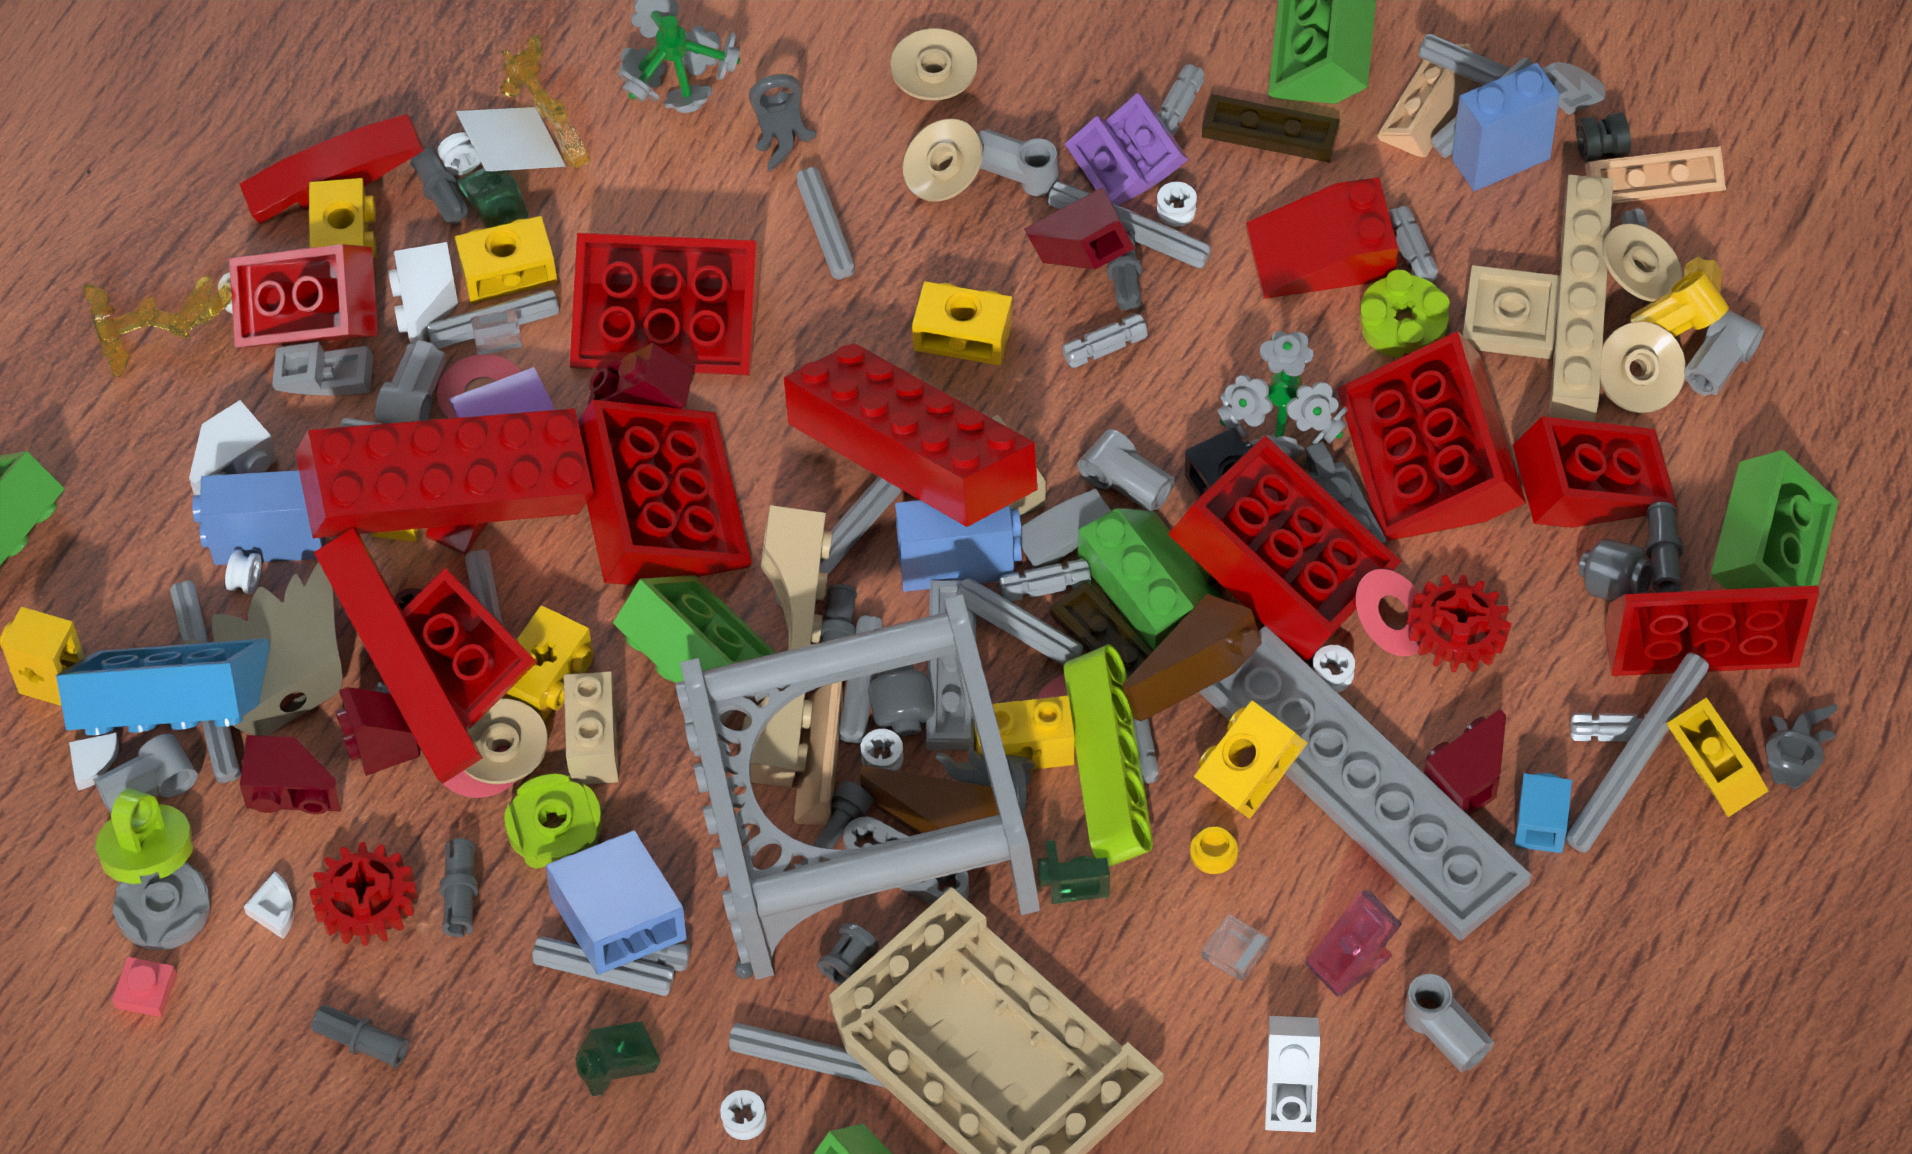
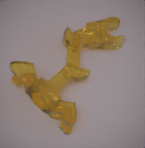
M536 34L529 38L527 42L528 48L523 49L522 52L516 55L512 54L509 49L501 51L507 60L503 70L508 79L503 81L500 91L506 96L515 97L520 95L521 84H526L541 117H547L555 124L556 129L554 132L567 166L573 165L576 169L590 162V156L575 126H570L566 118L568 114L562 100H552L540 86L541 82L538 73L542 67L538 60L542 59V45L540 36Z
M206 275L197 282L195 288L183 303L182 309L176 314L155 309L157 303L154 297H149L139 305L137 310L113 318L116 310L114 306L108 305V293L99 287L90 284L84 285L83 290L86 299L92 303L90 311L102 345V353L105 358H111L108 364L113 376H121L130 358L128 352L121 347L124 343L119 335L143 326H154L169 330L176 338L190 339L188 331L201 322L207 324L230 304L231 294L228 287L224 285L216 294L208 295L215 287L211 277Z

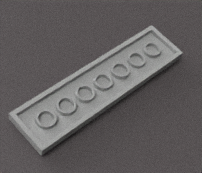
M1266 626L1258 631L1262 644L1234 674L1199 692L1229 721L1236 711L1242 707H1247L1251 700H1253L1303 738L1308 744L1286 771L1285 775L1459 941H1462L1530 885L1532 875Z

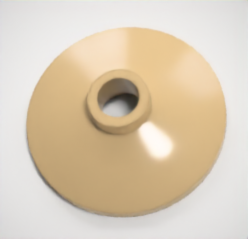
M938 28L919 30L906 36L895 47L890 60L891 74L895 83L905 93L923 100L948 99L963 92L972 83L977 72V56L972 45L964 37L953 31Z
M958 119L939 120L921 130L910 143L904 156L903 177L908 188L919 198L931 202L948 200L965 190L976 177L982 163L983 146L979 134L968 123Z
M1621 224L1607 234L1603 243V256L1606 266L1614 279L1632 295L1646 301L1655 302L1668 294L1671 287L1683 278L1681 264L1670 245L1652 230L1637 224Z
M1633 322L1623 325L1613 331L1602 345L1600 384L1606 395L1616 405L1625 410L1636 413H1648L1659 410L1673 401L1682 388L1686 368L1683 351L1673 335L1659 325L1649 322ZM1632 361H1636L1641 365L1642 372L1639 377L1633 376L1630 372Z
M500 699L470 730L468 729L483 759L464 770V772L478 781L489 784L511 783L530 774L541 763L548 745L546 726L540 715L525 703L512 699ZM499 746L509 747L506 751L494 752Z

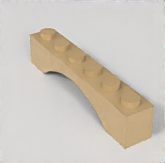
M1568 175L1563 206L1560 286L1548 417L1595 422L1600 390L1607 266L1603 256V243L1610 232L1613 178Z
M770 505L765 526L761 568L774 586L783 607L788 631V650L811 645V642L819 643L822 615L814 614L815 601H824L827 583V573L819 572L820 558H829L832 531L824 530L826 513ZM805 693L793 699L778 711L762 731L752 755V783L791 788L795 772H804L808 744L799 743L801 728L809 729L813 705L812 700H804ZM765 697L757 708L766 706L769 697ZM748 715L744 718L742 730H746L751 726L752 719ZM739 744V748H738V754H739L740 751H741V745H740V744Z

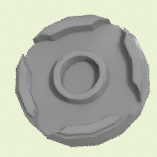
M187 862L169 876L161 879L158 872L151 875L140 876L142 883L139 884L118 883L115 890L113 915L122 935L136 946L153 951L174 949L191 941L204 928L209 917L210 893L201 873Z

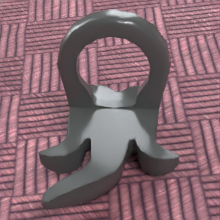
M777 74L765 77L755 83L749 92V100L757 115L763 134L762 139L755 145V148L759 151H767L772 145V137L776 138L779 144L778 150L768 162L767 168L769 172L785 162L791 154L793 132L803 142H809L816 137V132L808 130L803 126L799 110L802 88L798 79L791 75ZM776 87H785L792 90V93L780 91L774 97L763 95L768 90Z
M1837 704L1801 714L1797 718L1792 730L1787 729V724L1783 718L1769 716L1770 722L1777 730V732L1771 734L1766 742L1768 766L1775 784H1786L1795 790L1802 786L1816 769L1820 767L1825 757L1824 748L1821 744L1833 740L1836 734L1823 730L1816 733L1814 737H1811V727L1831 717L1837 710Z
M969 748L968 759L970 762L955 761L946 753L936 754L937 760L941 762L953 779L964 783L991 787L983 754H979L973 748ZM1006 755L1023 819L1026 807V786L1032 780L1029 771L1035 767V763L1026 757Z

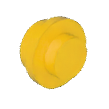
M1208 827L1193 838L1190 845V857L1193 864L1205 873H1224L1231 869L1237 861L1238 844L1227 830L1220 827Z

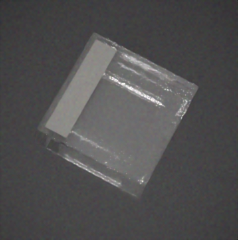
M515 309L471 318L478 355L492 354L522 347Z
M1228 914L1202 949V958L1243 982L1269 947L1270 938Z

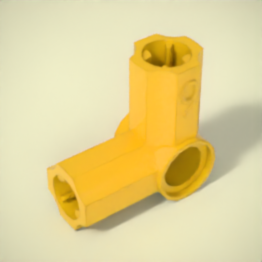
M1699 256L1685 264L1683 278L1671 287L1670 292L1659 298V300L1631 314V322H1649L1659 325L1672 334L1673 337L1692 327L1699 330L1713 324L1724 316L1729 309V306L1720 294L1723 273L1715 260H1703Z

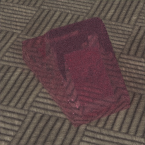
M1370 890L1361 891L1306 960L1305 964L1337 997L1343 996L1392 957V954L1385 946L1402 923Z

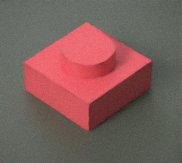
M127 957L112 998L115 1008L162 1017L177 975L174 966Z

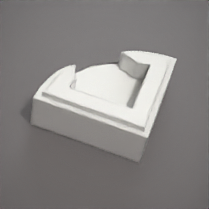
M116 733L69 742L74 778L78 791L95 785L93 779L103 775L111 764L116 761L119 753V740Z
M274 872L244 906L246 915L282 939L285 938L293 923L295 913L294 902L287 883L278 873Z

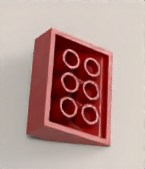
M577 233L570 368H605L626 357L628 354L654 343L692 367L694 374L750 376L759 295L761 246L756 240Z
M1459 331L1337 388L1342 408L1346 407L1348 409L1345 413V419L1374 518L1387 541L1484 523L1526 504L1480 354Z
M591 400L579 418L578 424L594 491L587 502V508L604 583L636 586L639 579L689 575L700 577L748 568L752 561L716 412Z
M1266 435L1188 509L1168 534L1245 607L1250 608L1252 613L1305 663L1357 610L1356 592L1361 579L1367 573L1377 569L1394 571L1402 562Z
M1818 585L1624 594L1609 603L1605 623L1611 676L1672 674L1688 653H1695L1705 659L1709 664L1707 672L1799 668L1819 595Z

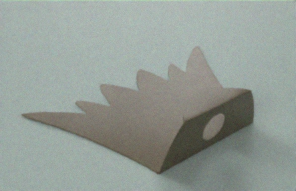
M319 562L311 573L306 586L303 585L298 574L292 576L285 592L284 602H281L266 588H257L250 604L248 621L228 614H214L212 616L214 642L264 638L269 640L270 648L259 706L245 714L241 723L232 725L235 728L251 735L268 736L339 693L342 687L343 675L335 633L334 589ZM200 640L184 641V644L207 643ZM293 692L304 693V695L294 699L282 710L280 709V703L284 697Z

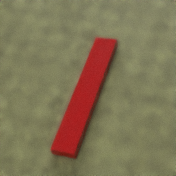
M352 527L313 552L436 778L444 784L483 759L359 532Z

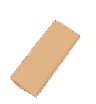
M1456 44L1474 52L1470 44ZM1424 60L1379 131L1378 139L1419 157L1428 156L1433 147L1431 144L1432 137L1447 125L1458 107L1459 96L1468 91L1473 80Z
M1721 146L1591 161L1585 164L1586 176L1613 178L1612 204L1726 190Z
M842 681L822 686L808 699L813 701L809 729L804 728L802 743L808 744L805 770L804 772H799L794 814V821L797 824L825 826L832 816L831 807L833 802L831 798L834 795L840 740L839 728L843 710Z

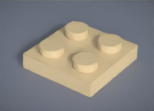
M1472 265L1463 337L1478 351L1552 359L1558 312L1560 275Z

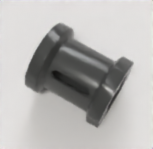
M844 923L838 930L840 938L830 953L821 956L817 962L819 971L839 986L863 965L868 956L875 955L879 949V943L876 938L864 928L853 923Z

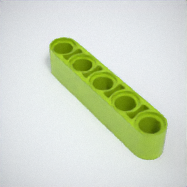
M1108 644L1069 660L1064 664V676L1067 696H1069L1089 841L1094 856L1105 868L1151 851L1153 847L1134 719L1122 686L1127 680L1126 670L1117 650Z

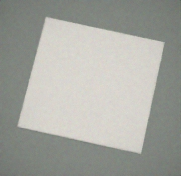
M536 107L456 111L485 171L566 167Z

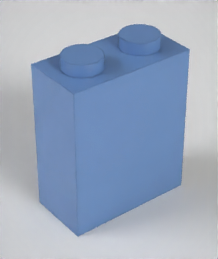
M1538 63L1459 96L1452 161L1473 191H1477L1550 159L1560 94Z
M299 470L201 476L200 495H193L192 500L193 517L195 523H200L202 548L209 547L214 565L228 564L231 554L236 549L242 550L246 557H249L251 553L259 554L261 562L317 559L313 552L325 545V537L312 538Z
M921 500L895 503L898 557L903 592L930 589V580H965L966 578L977 580L978 583L998 582L1002 575L1014 573L1015 561H1022L1019 537L1021 536V522L1018 508L1010 509L1008 505L966 527Z
M635 831L609 839L601 844L573 855L565 856L558 861L546 865L550 898L597 975L687 939L683 906Z

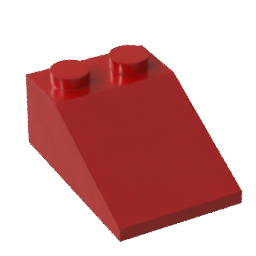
M1379 177L1335 183L1246 222V231L1263 299L1375 283L1380 279L1386 278L1391 271L1396 270L1398 246Z
M339 244L229 258L235 348L378 337L372 247Z
M1541 416L1512 445L1534 524L1574 528L1647 516L1646 511L1648 507L1657 502H1668L1676 508L1678 507L1654 428Z
M446 568L402 610L465 726L469 730L537 663L501 622Z

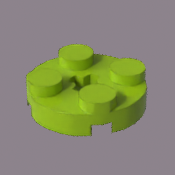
M1405 270L1391 271L1386 278L1372 284L1361 299L1359 320L1362 326V334L1367 343L1378 352L1390 357H1404V353H1412L1446 336L1449 323L1450 300L1436 285L1424 278L1413 276ZM1397 311H1409L1415 319L1405 318L1402 321L1396 320Z
M546 774L525 782L517 790L518 795L512 800L510 806L509 803L507 805L504 821L509 843L514 851L523 857L528 866L536 869L543 868L547 864L558 861L565 856L573 855L598 845V837L602 829V816L598 799L591 788L584 783V787H582L578 783L571 782L570 777L566 775ZM556 812L558 818H566L565 822L561 823L557 828H549L542 825L547 822V814Z

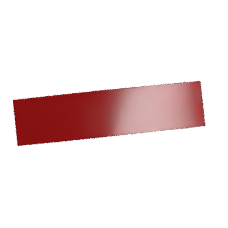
M404 114L322 141L271 165L239 183L251 216L262 224L296 202L305 209H308L309 182L362 178L365 187L423 152L424 148L411 117L408 114Z

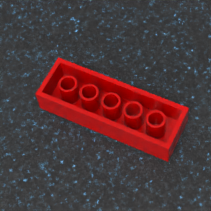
M856 343L841 346L836 352L815 362L807 363L801 369L783 377L789 425L966 527L1038 490L1034 441Z
M575 408L307 430L295 451L312 538L340 536L352 527L359 534L576 515L580 513L594 493Z

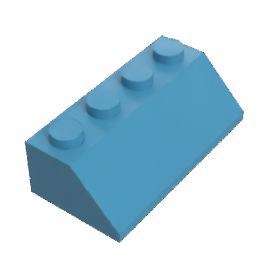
M264 638L96 651L56 675L66 730L84 729L86 735H100L112 731L113 727L127 726L128 732L135 733L154 729L156 724L170 723L171 729L175 730L195 727L200 724L199 721L214 720V724L217 727L241 723L245 714L259 706L270 648L269 640Z

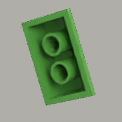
M1278 0L1268 95L1275 99L1336 104L1368 88L1376 0Z
M1784 450L1739 462L1710 576L1726 590L1819 585L1839 500Z
M28 451L0 456V565L8 556L16 555L25 547L30 539L27 533L36 523H42L53 514L58 506L55 500L65 490Z
M1116 508L1078 529V560L1084 559L1087 561L1091 577L1129 626L1155 650L1207 594L1220 599L1223 598L1213 585L1206 584L1197 564L1168 535L1170 530L1156 512Z
M695 575L639 579L613 621V624L625 635L626 642L632 648L643 652L656 664V671L662 677L674 683L684 681L680 662L699 658L702 671L776 653Z

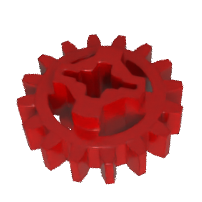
M1443 575L1439 587L1428 581L1425 583L1423 593L1415 594L1406 624L1412 626L1408 637L1410 641H1421L1417 652L1420 656L1430 652L1435 655L1433 659L1435 667H1438L1445 660L1450 662L1451 672H1457L1460 663H1465L1467 668L1474 672L1477 669L1479 660L1489 666L1492 664L1496 653L1502 654L1511 629V622L1506 621L1509 608L1503 605L1496 606L1500 596L1497 591L1489 594L1483 592L1484 581H1478L1473 587L1468 585L1466 575H1461L1458 583L1452 584L1450 578L1447 575Z
M360 842L358 853L351 854L344 846L340 848L342 859L338 861L329 857L324 859L327 873H314L313 878L317 888L310 890L312 904L315 905L313 910L317 922L324 923L326 933L329 936L340 930L343 943L348 944L353 936L356 935L360 936L363 946H368L370 935L377 934L384 942L388 940L386 929L389 927L399 931L404 929L401 915L413 916L415 911L411 900L418 898V893L413 882L412 869L410 866H404L400 853L396 852L387 858L385 845L380 844L372 853L368 852L365 842ZM367 884L366 894L363 895V903L361 904L360 900L362 899V893H364V886Z

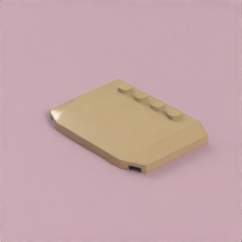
M952 887L829 995V1004L846 1052L958 1154H1086L1163 1083V1072L1130 1043L1127 1042L1122 1047L987 928L986 917Z

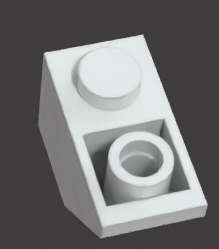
M447 242L394 251L397 269L388 270L393 297L401 296L403 305L394 306L399 333L408 331L410 344L416 343L417 340L426 341L429 338L428 325L444 320L458 305Z
M241 400L207 420L201 426L189 476L194 495H200L201 476L263 473L271 464L277 461L271 435Z
M1269 1016L1265 1130L1315 1132L1320 1046L1319 1018Z

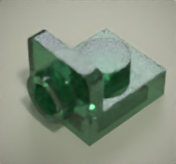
M482 168L457 181L462 195L479 211L486 229L528 217L517 182L505 170L485 171Z
M1055 839L1045 841V857L1037 858V869L1040 887L1049 886L1052 904L1109 897L1110 872L1107 857L1094 859L1089 856H1080L1073 858L1069 862L1059 863Z
M642 1021L591 1029L575 1057L577 1072L580 1078L585 1080L592 1096L603 1095L611 1080L654 1073L661 1062Z

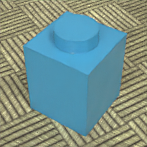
M1524 773L1514 847L1563 853L1569 815L1571 779L1559 778L1551 773H1538L1536 775Z

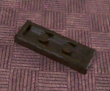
M1212 94L1202 126V137L1330 163L1340 128V119Z
M1087 581L1050 606V615L1075 641L1083 646L1086 653L1108 644L1113 646L1124 663L1127 679L1154 651Z

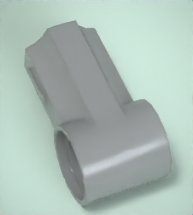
M989 129L980 131L979 136L983 146V158L980 169L1018 181L1026 193L1037 197L1047 196L1054 184L1060 181L1057 151L1052 142L1041 138L1030 139L1024 142Z
M1728 309L1724 316L1709 326L1704 343L1685 368V380L1690 384L1691 389L1705 397L1711 394L1718 395L1740 362L1747 363L1751 359L1761 342L1765 328Z
M417 340L414 344H408L392 383L385 382L380 389L375 409L376 420L384 423L429 420L433 403L432 393L446 363L445 353L438 350L432 343Z
M1113 429L1106 430L1077 463L1080 474L1092 486L1100 490H1108L1112 487L1148 511H1158L1167 501L1174 487L1175 478L1138 455L1133 443L1125 435Z
M161 734L147 741L141 747L138 757L93 779L106 808L111 814L116 798L125 789L134 788L154 797L159 794L166 798L175 797L189 790L195 784L198 773L178 739L172 734Z
M1423 974L1412 981L1403 1011L1406 1023L1414 1031L1425 1034L1461 1073L1471 1070L1493 1048L1494 1041L1453 998L1450 985L1441 976ZM1426 998L1431 999L1439 1007L1430 1010L1425 1009L1417 1001Z

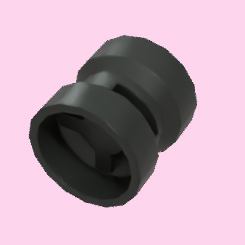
M1623 112L1608 114L1602 120H1596L1593 117L1577 120V144L1584 162L1598 161L1602 155L1611 154L1614 157L1630 154V130Z

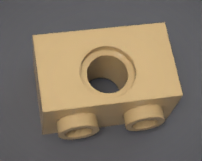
M611 671L564 675L566 759L570 781L583 785V783L586 785L619 782L616 699Z

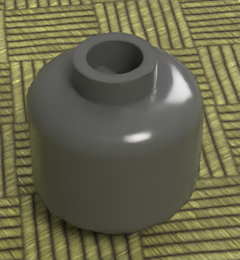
M1608 538L1598 541L1592 550H1586L1579 563V575L1584 577L1585 588L1589 595L1609 601H1614L1624 594L1646 593L1652 578V563L1647 560V556L1641 547Z
M913 664L877 673L878 677L871 682L868 688L873 718L877 726L893 730L899 737L911 736L921 732V724L927 722L935 711L930 683L926 674L915 670Z

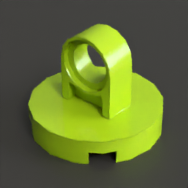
M128 788L122 791L116 798L112 807L111 819L105 823L97 835L95 849L105 874L119 882L139 884L142 883L140 876H147L158 872L161 879L169 876L185 864L193 852L192 830L185 814L173 806L158 804V801L152 795L134 788Z

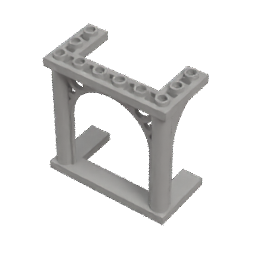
M963 594L944 598L945 613L702 671L699 658L680 662L684 681L675 682L685 719L684 726L690 751L694 752L695 757L701 756L702 763L693 765L699 792L709 791L712 805L703 806V812L709 835L718 834L721 847L712 849L718 877L728 876L731 890L722 891L728 921H730L733 938L737 945L741 965L751 963L755 980L774 976L772 956L779 941L794 926L825 908L853 898L1008 861L1021 915L1040 911L1029 842ZM955 655L967 710L971 709L999 815L868 847L847 850L825 849L802 843L783 833L765 816L752 790V755L762 731L773 716L785 705L800 695L825 685ZM755 697L757 703L761 699L769 697V701L766 706L757 708L755 703L749 700V698ZM733 710L744 712L752 719L751 726L742 731L731 730L725 727L724 723ZM726 742L740 744V753L736 756H730L731 751ZM726 772L732 773L734 775L727 778ZM737 787L746 788V791L741 795L733 793ZM734 808H741L739 812L735 814ZM755 824L760 828V833L748 842L750 835L746 826ZM774 843L782 848L779 860L772 867L760 870L753 866L754 857L762 847ZM802 856L808 861V864L805 865L794 863L795 869L789 870L793 857Z

